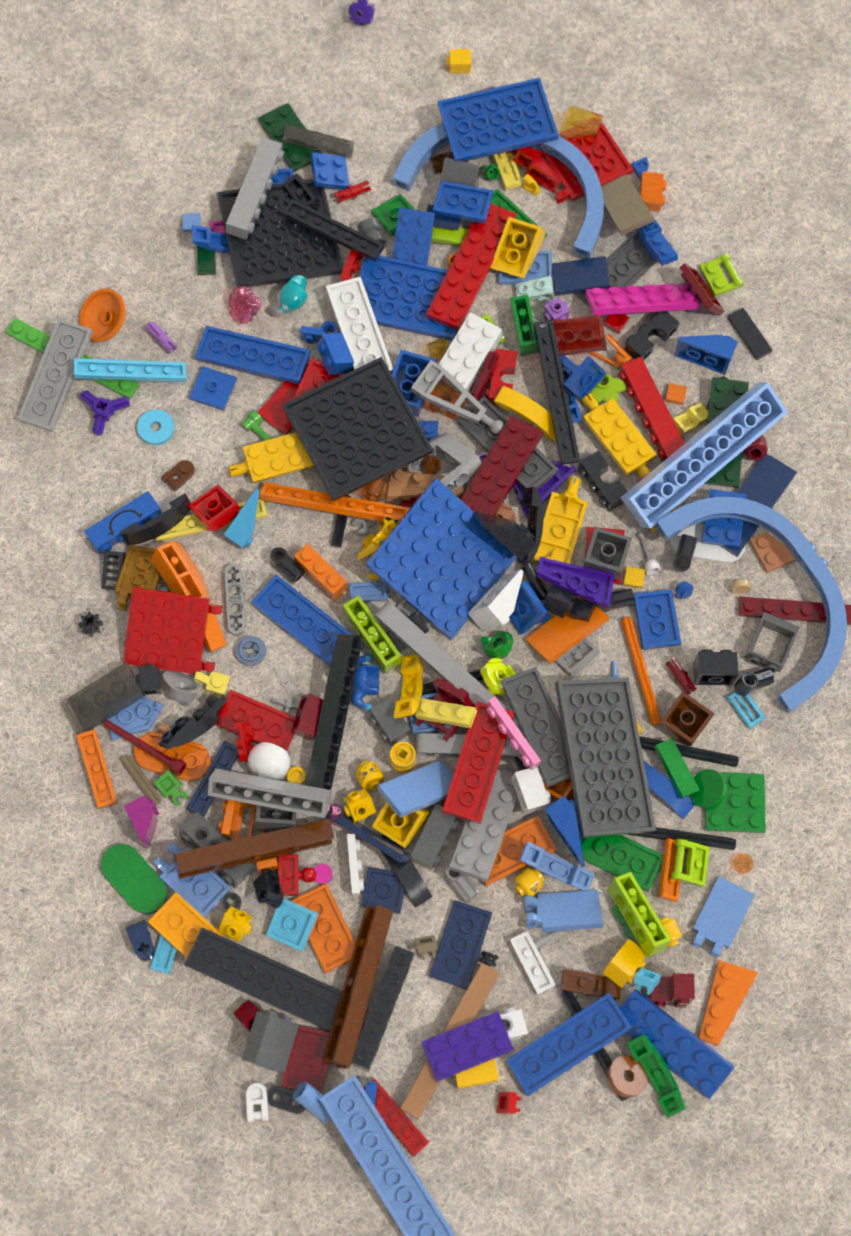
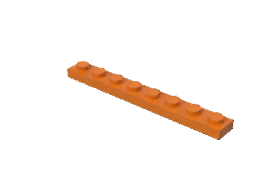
M267 482L264 483L259 494L260 500L381 522H384L383 520L387 516L400 521L410 509L346 496L333 502L328 493Z

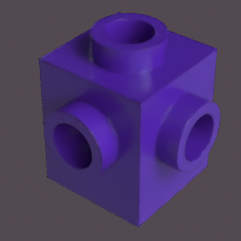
M355 0L349 6L348 15H351L350 20H353L358 25L371 24L376 4L368 3V0Z

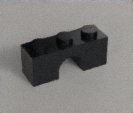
M667 311L656 312L651 317V321L647 324H642L635 335L632 334L626 339L624 350L634 359L642 357L644 361L653 353L655 346L648 338L650 336H659L666 341L678 330L680 322Z
M598 450L579 462L578 473L589 482L588 486L591 492L598 495L600 505L603 508H607L610 512L624 503L620 497L628 491L620 480L611 484L602 481L600 476L607 472L609 464Z

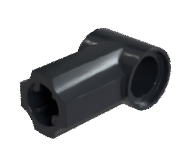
M682 534L673 563L676 571L686 572L690 568L698 538ZM681 558L685 559L688 563L687 567L683 569L679 568L676 564L677 560Z
M277 547L271 551L270 560L272 566L277 568L293 584L305 574V571L287 554L284 548ZM277 555H281L284 557V559L282 561H276L274 557Z
M632 588L613 591L609 609L598 604L596 605L603 612L634 606V593Z
M767 668L755 672H745L735 683V691L739 695L747 696L751 691L772 685L774 683V674L772 670Z

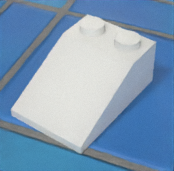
M521 569L503 575L468 612V615L481 630L493 629L498 625L503 626L510 620L509 616L514 612L523 576Z

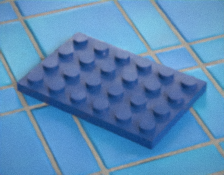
M540 77L437 101L455 161H469L559 140V134Z
M379 256L376 262L365 257L360 277L377 324L453 341L457 335V329L426 317L448 270L385 256Z

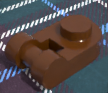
M188 460L180 461L170 471L164 473L161 480L168 483L170 488L176 492L192 478L195 473L194 465ZM177 475L179 479L175 480L173 477Z

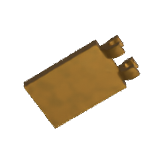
M129 545L115 589V595H119L117 599V604H119L118 610L126 611L128 600H131L132 587L157 590L161 575L150 559L156 549Z

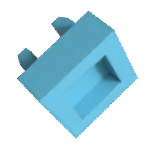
M641 968L634 978V983H637V991H640L645 986L648 989L647 995H650L654 987L660 982L661 975Z

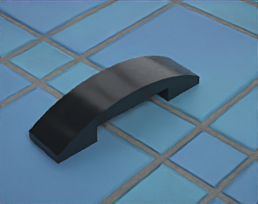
M537 487L524 488L522 507L528 508L527 528L535 536L533 540L537 545L522 560L518 558V563H531L541 542L544 519L542 502Z
M186 493L169 502L171 506L169 510L142 526H139L136 522L122 530L120 533L127 546L155 539L181 522L190 511L188 508L190 501Z
M384 834L382 835V837L404 850L401 845ZM379 850L402 884L415 908L432 898L430 891L411 859L407 862H398Z

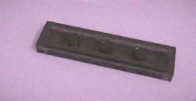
M289 124L285 125L283 141L345 156L350 159L352 157L354 141Z

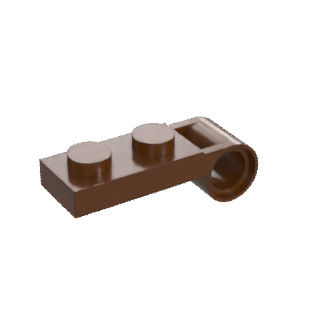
M568 969L562 970L561 991L599 998L610 993L614 1000H620L621 987L607 976Z

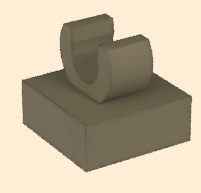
M434 935L415 939L418 954L420 953L422 960H425L424 954L426 952H431L432 957H436L435 950H438Z

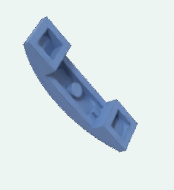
M528 841L519 859L539 872L582 891L589 890L595 875L580 866H575L546 852L545 849Z

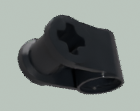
M267 868L253 882L257 901L261 904L268 903L271 907L278 908L284 899L280 878L273 869Z

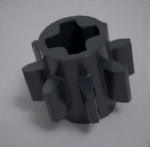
M88 612L86 616L81 615L82 622L78 623V626L83 628V635L88 632L93 637V633H101L99 626H102L103 622L99 620V614L94 616Z

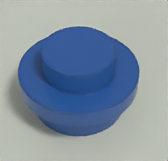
M686 581L680 583L675 588L676 596L679 599L690 597L694 590L693 585Z

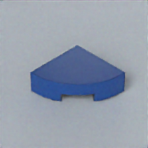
M647 157L631 163L639 179H641L643 171H648L649 161Z

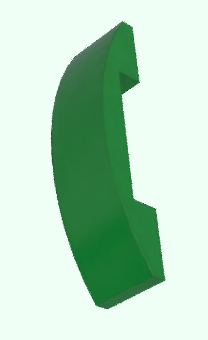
M645 1034L627 1042L626 1045L635 1061H640L659 1096L657 1101L666 1117L669 1118L685 1110V1104L676 1081L653 1043Z

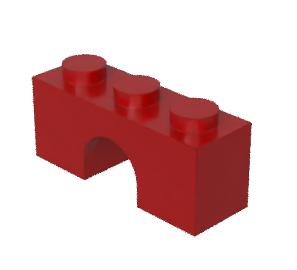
M496 348L499 358L493 369L494 373H491L488 382H491V388L486 390V398L494 406H499L494 400L503 386L513 390V384L503 382L501 377L506 374L515 375L518 351Z

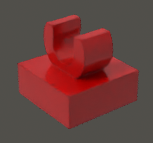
M498 1092L497 1114L506 1115L521 1112V1109L516 1108V1101H521L522 1098L517 1096L516 1092Z

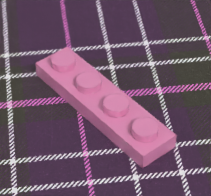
M493 697L487 704L488 714L491 718L497 720L500 731L503 734H507L510 738L509 742L512 748L520 752L523 763L532 770L538 767L541 760L497 698Z

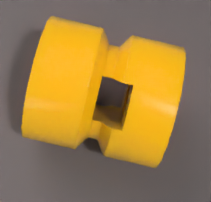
M399 742L392 747L390 751V764L395 771L406 773L413 769L416 757L414 747L407 742Z

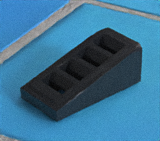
M104 551L101 589H116L117 584L109 586L106 583L107 580L118 582L126 553ZM110 558H119V562H111ZM109 565L118 566V569H109ZM108 573H118L117 577L108 576Z

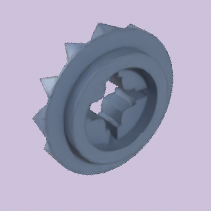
M246 636L237 643L235 653L238 660L245 666H254L261 663L264 657H266V646L259 637ZM254 644V651L257 653H252L248 657V652L245 649H250Z

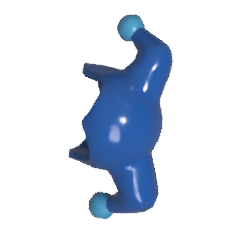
M372 654L359 657L351 696L352 704L364 708L366 712L372 709V705L366 704L363 701V697L365 695H379L380 667L363 664L366 661L371 662L373 660Z

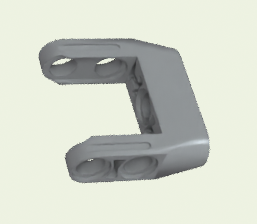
M448 433L428 440L433 448V453L429 455L440 457L454 468L452 472L440 481L452 493L466 483L482 464L480 458L473 451ZM425 457L405 466V468L411 472L419 470Z

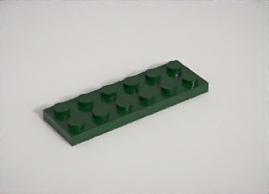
M712 377L707 425L748 391L749 382ZM742 452L704 484L738 488Z

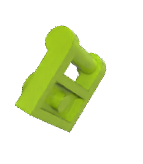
M724 254L720 258L699 266L715 297L744 285L742 279H739L730 262L729 254ZM724 264L733 283H728L719 265Z
M676 839L675 846L677 850L674 872L671 874V879L699 887L705 886L710 847L683 839ZM686 848L688 849L686 871L683 874L682 867Z

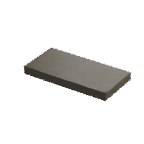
M628 174L601 186L604 207L621 236L654 222L653 215Z

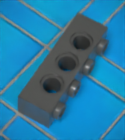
M198 811L180 826V839L185 844L189 843L194 849L228 842ZM203 835L206 839L198 840L196 836ZM248 863L218 870L217 872L228 886L232 885L236 888L252 873L253 865Z

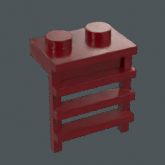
M436 678L433 682L438 692L433 700L475 707L469 697L470 694L465 689H457L446 679L443 681ZM418 719L415 723L420 727L425 722L445 733L443 740L446 742L450 737L454 736L456 728H460V726L452 725L448 729L437 722Z

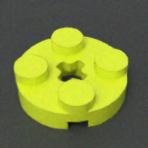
M493 658L485 663L480 669V673L490 693L506 696L500 681L516 674L509 664L505 666L501 663L503 660Z

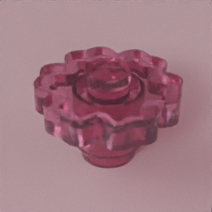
M246 286L234 288L233 294L229 295L228 306L231 308L230 315L234 321H239L240 324L252 322L253 316H256L257 311L261 309L260 298L256 297L253 290L247 289Z

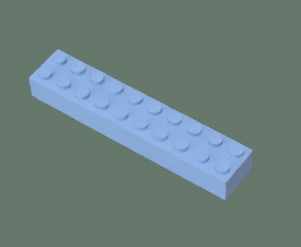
M768 382L757 383L620 498L640 527L652 528L657 521L664 518L785 416L788 411Z

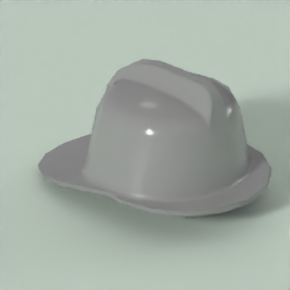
M169 670L163 673L164 681L170 686L171 698L186 707L190 706L197 693L202 691V687L189 675Z

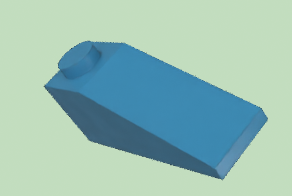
M257 488L224 534V538L242 550L245 546L249 548L254 540L252 536L254 534L259 490Z

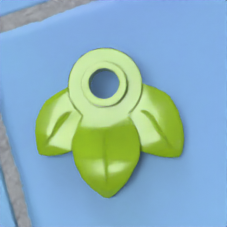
M606 374L591 394L598 404L602 401L606 403L611 399H614L618 404V393L625 391L626 386L622 380L612 378L609 374ZM602 381L608 382L606 385H601Z

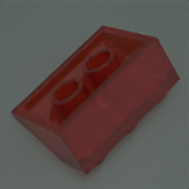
M602 315L552 320L559 356L607 350Z

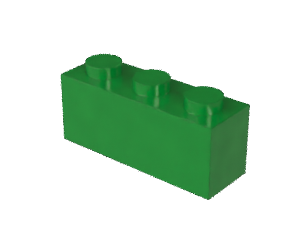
M529 296L510 298L511 311L520 355L538 353Z

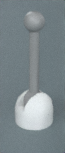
M639 532L637 537L641 540L648 560L644 566L646 574L658 573L661 570L660 565L656 560L651 559L644 540L645 535L643 532Z

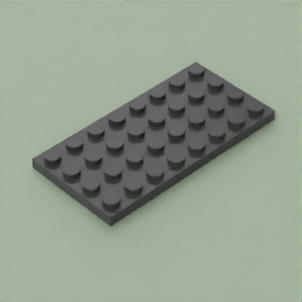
M629 678L557 681L555 688L581 838L656 831Z

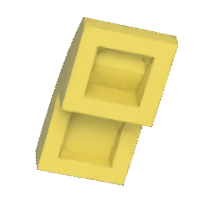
M698 403L688 408L685 413L673 418L680 435L683 436L707 421L708 410L702 403Z

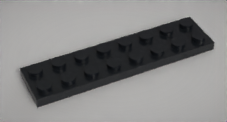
M201 928L184 966L326 1031H331L341 990L205 928Z

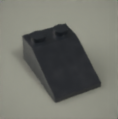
M477 511L473 513L479 523L520 560L537 545L533 540L535 536L523 523L519 525L513 520Z

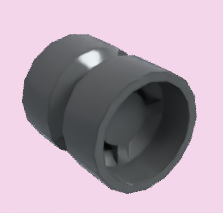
M368 218L358 224V232L383 243L384 246L387 244L377 218Z

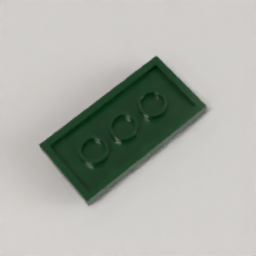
M289 103L258 117L259 123L269 138L282 143L283 159L289 168H293V173L311 164L310 155L312 152L322 153Z

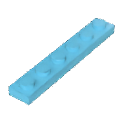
M74 359V379L186 382V362Z

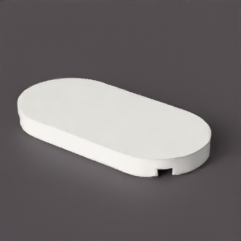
M704 523L695 524L670 539L671 546L677 553L682 534L696 537L698 541L692 559L724 564L737 561L743 556L746 548L745 546L739 556L736 557L718 545L701 543Z

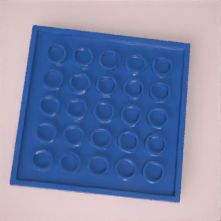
M436 478L374 552L365 566L445 637L452 640L469 619L468 612L499 581L517 557L488 532L473 515L474 512Z

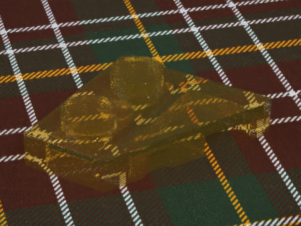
M570 105L559 136L570 138L598 134L603 115Z

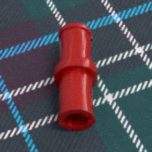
M368 180L354 186L349 185V188L337 193L335 192V198L343 196L336 199L338 204L351 198L356 199L358 195L371 191L370 186L363 188L369 185Z

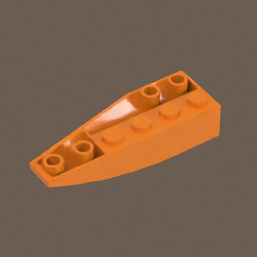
M172 541L156 548L150 559L171 592L210 598L201 572L182 543ZM208 613L204 644L210 653L226 646L227 643L217 615Z

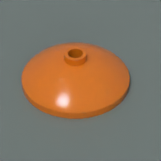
M103 288L93 292L85 300L80 311L79 324L93 330L91 341L105 342L119 332L126 316V306L122 296L112 289Z

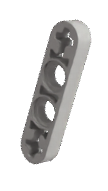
M230 564L225 569L227 624L231 635L241 636L245 632L243 575L239 565ZM233 569L239 572L235 575L236 582H232V575L228 574ZM232 587H237L240 589V592L234 596L229 593V590ZM233 605H239L241 610L235 614L230 611V608ZM234 618H238V624L239 626H242L239 627L238 631H235L234 628H231L235 626Z

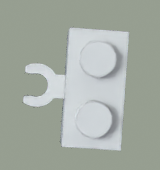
M536 767L533 770L529 768L515 772L511 780L523 814L526 815L547 808L551 797L549 791L545 790L544 779L538 768Z

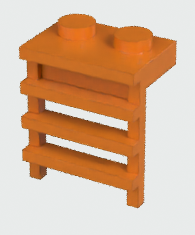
M224 800L223 812H225L224 820H220L219 831L226 840L244 838L240 837L245 807L253 808L247 837L252 836L255 816L254 804Z

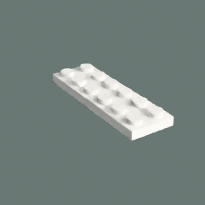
M361 277L326 286V292L340 332L343 333L354 360L353 369L355 370L382 357L392 374L394 369Z

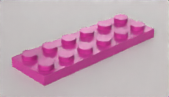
M690 283L586 289L585 297L593 315L693 310L700 308V301L691 291L692 285Z

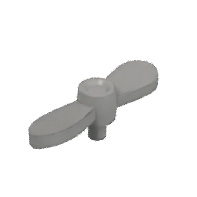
M271 698L270 700L272 704L284 706L285 713H288L291 708L298 710L299 705L293 704L291 700L282 701L277 698Z

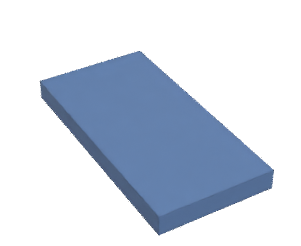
M440 760L378 785L377 790L399 818L446 799L454 774Z

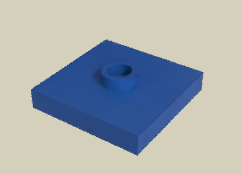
M202 366L189 399L224 411L236 384L237 377Z

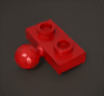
M299 855L278 856V875L284 896H299V879L306 883L313 882L317 877L315 869L306 867L299 871Z

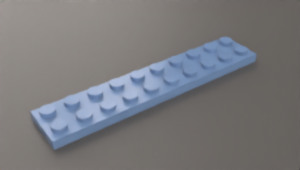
M351 1076L321 1096L319 1100L404 1236H455L356 1076Z

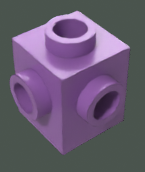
M560 297L555 300L551 299L544 306L543 318L545 321L552 320L553 326L556 328L568 321L570 308Z

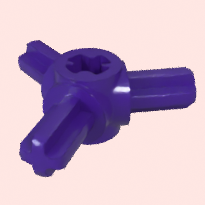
M88 390L83 391L80 399L91 407L90 410L93 412V418H95L92 433L97 436L103 434L105 423L109 421L112 415H115V411L130 407L129 399L126 396L110 401V399L97 398Z

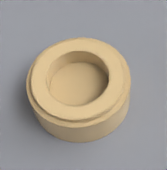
M740 579L731 584L732 592L735 594L751 591V584L748 580Z

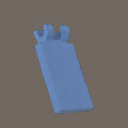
M174 842L168 847V851L173 855L183 852ZM160 857L153 862L163 872L160 876L163 882L174 892H177L203 917L231 890L214 872L179 879L173 860L168 865Z
M718 876L692 928L697 934L691 945L699 949L704 938L715 943L709 955L717 958L723 946L726 948L730 947L755 894Z
M598 890L538 894V899L532 896H525V912L537 910V914L527 913V929L542 927V932L603 928Z

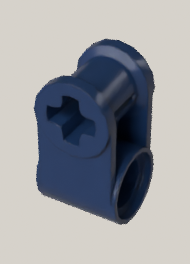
M145 920L127 926L126 931L138 958L142 961H149L154 957L155 949ZM146 946L147 953L143 954L142 948Z

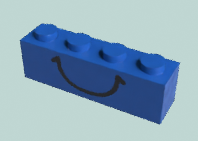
M147 491L84 532L99 555L102 552L104 553V551H110L112 546L118 542H125L120 533L122 530L136 522L139 526H142L162 514V511L152 495Z

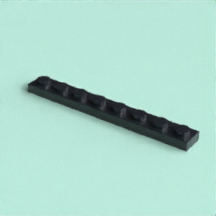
M553 321L534 322L533 327L560 464L579 463L580 456L566 386L564 385L565 381Z

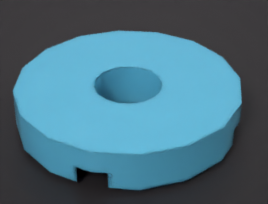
M150 410L144 413L137 423L139 436L147 444L161 445L169 441L173 436L175 426L172 417L162 410ZM159 424L161 428L158 431H152L151 426Z

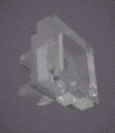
M253 891L243 899V902L255 917L270 905L268 903H259L256 891Z

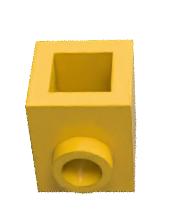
M471 49L450 50L449 57H446V67L450 68V74L471 73Z

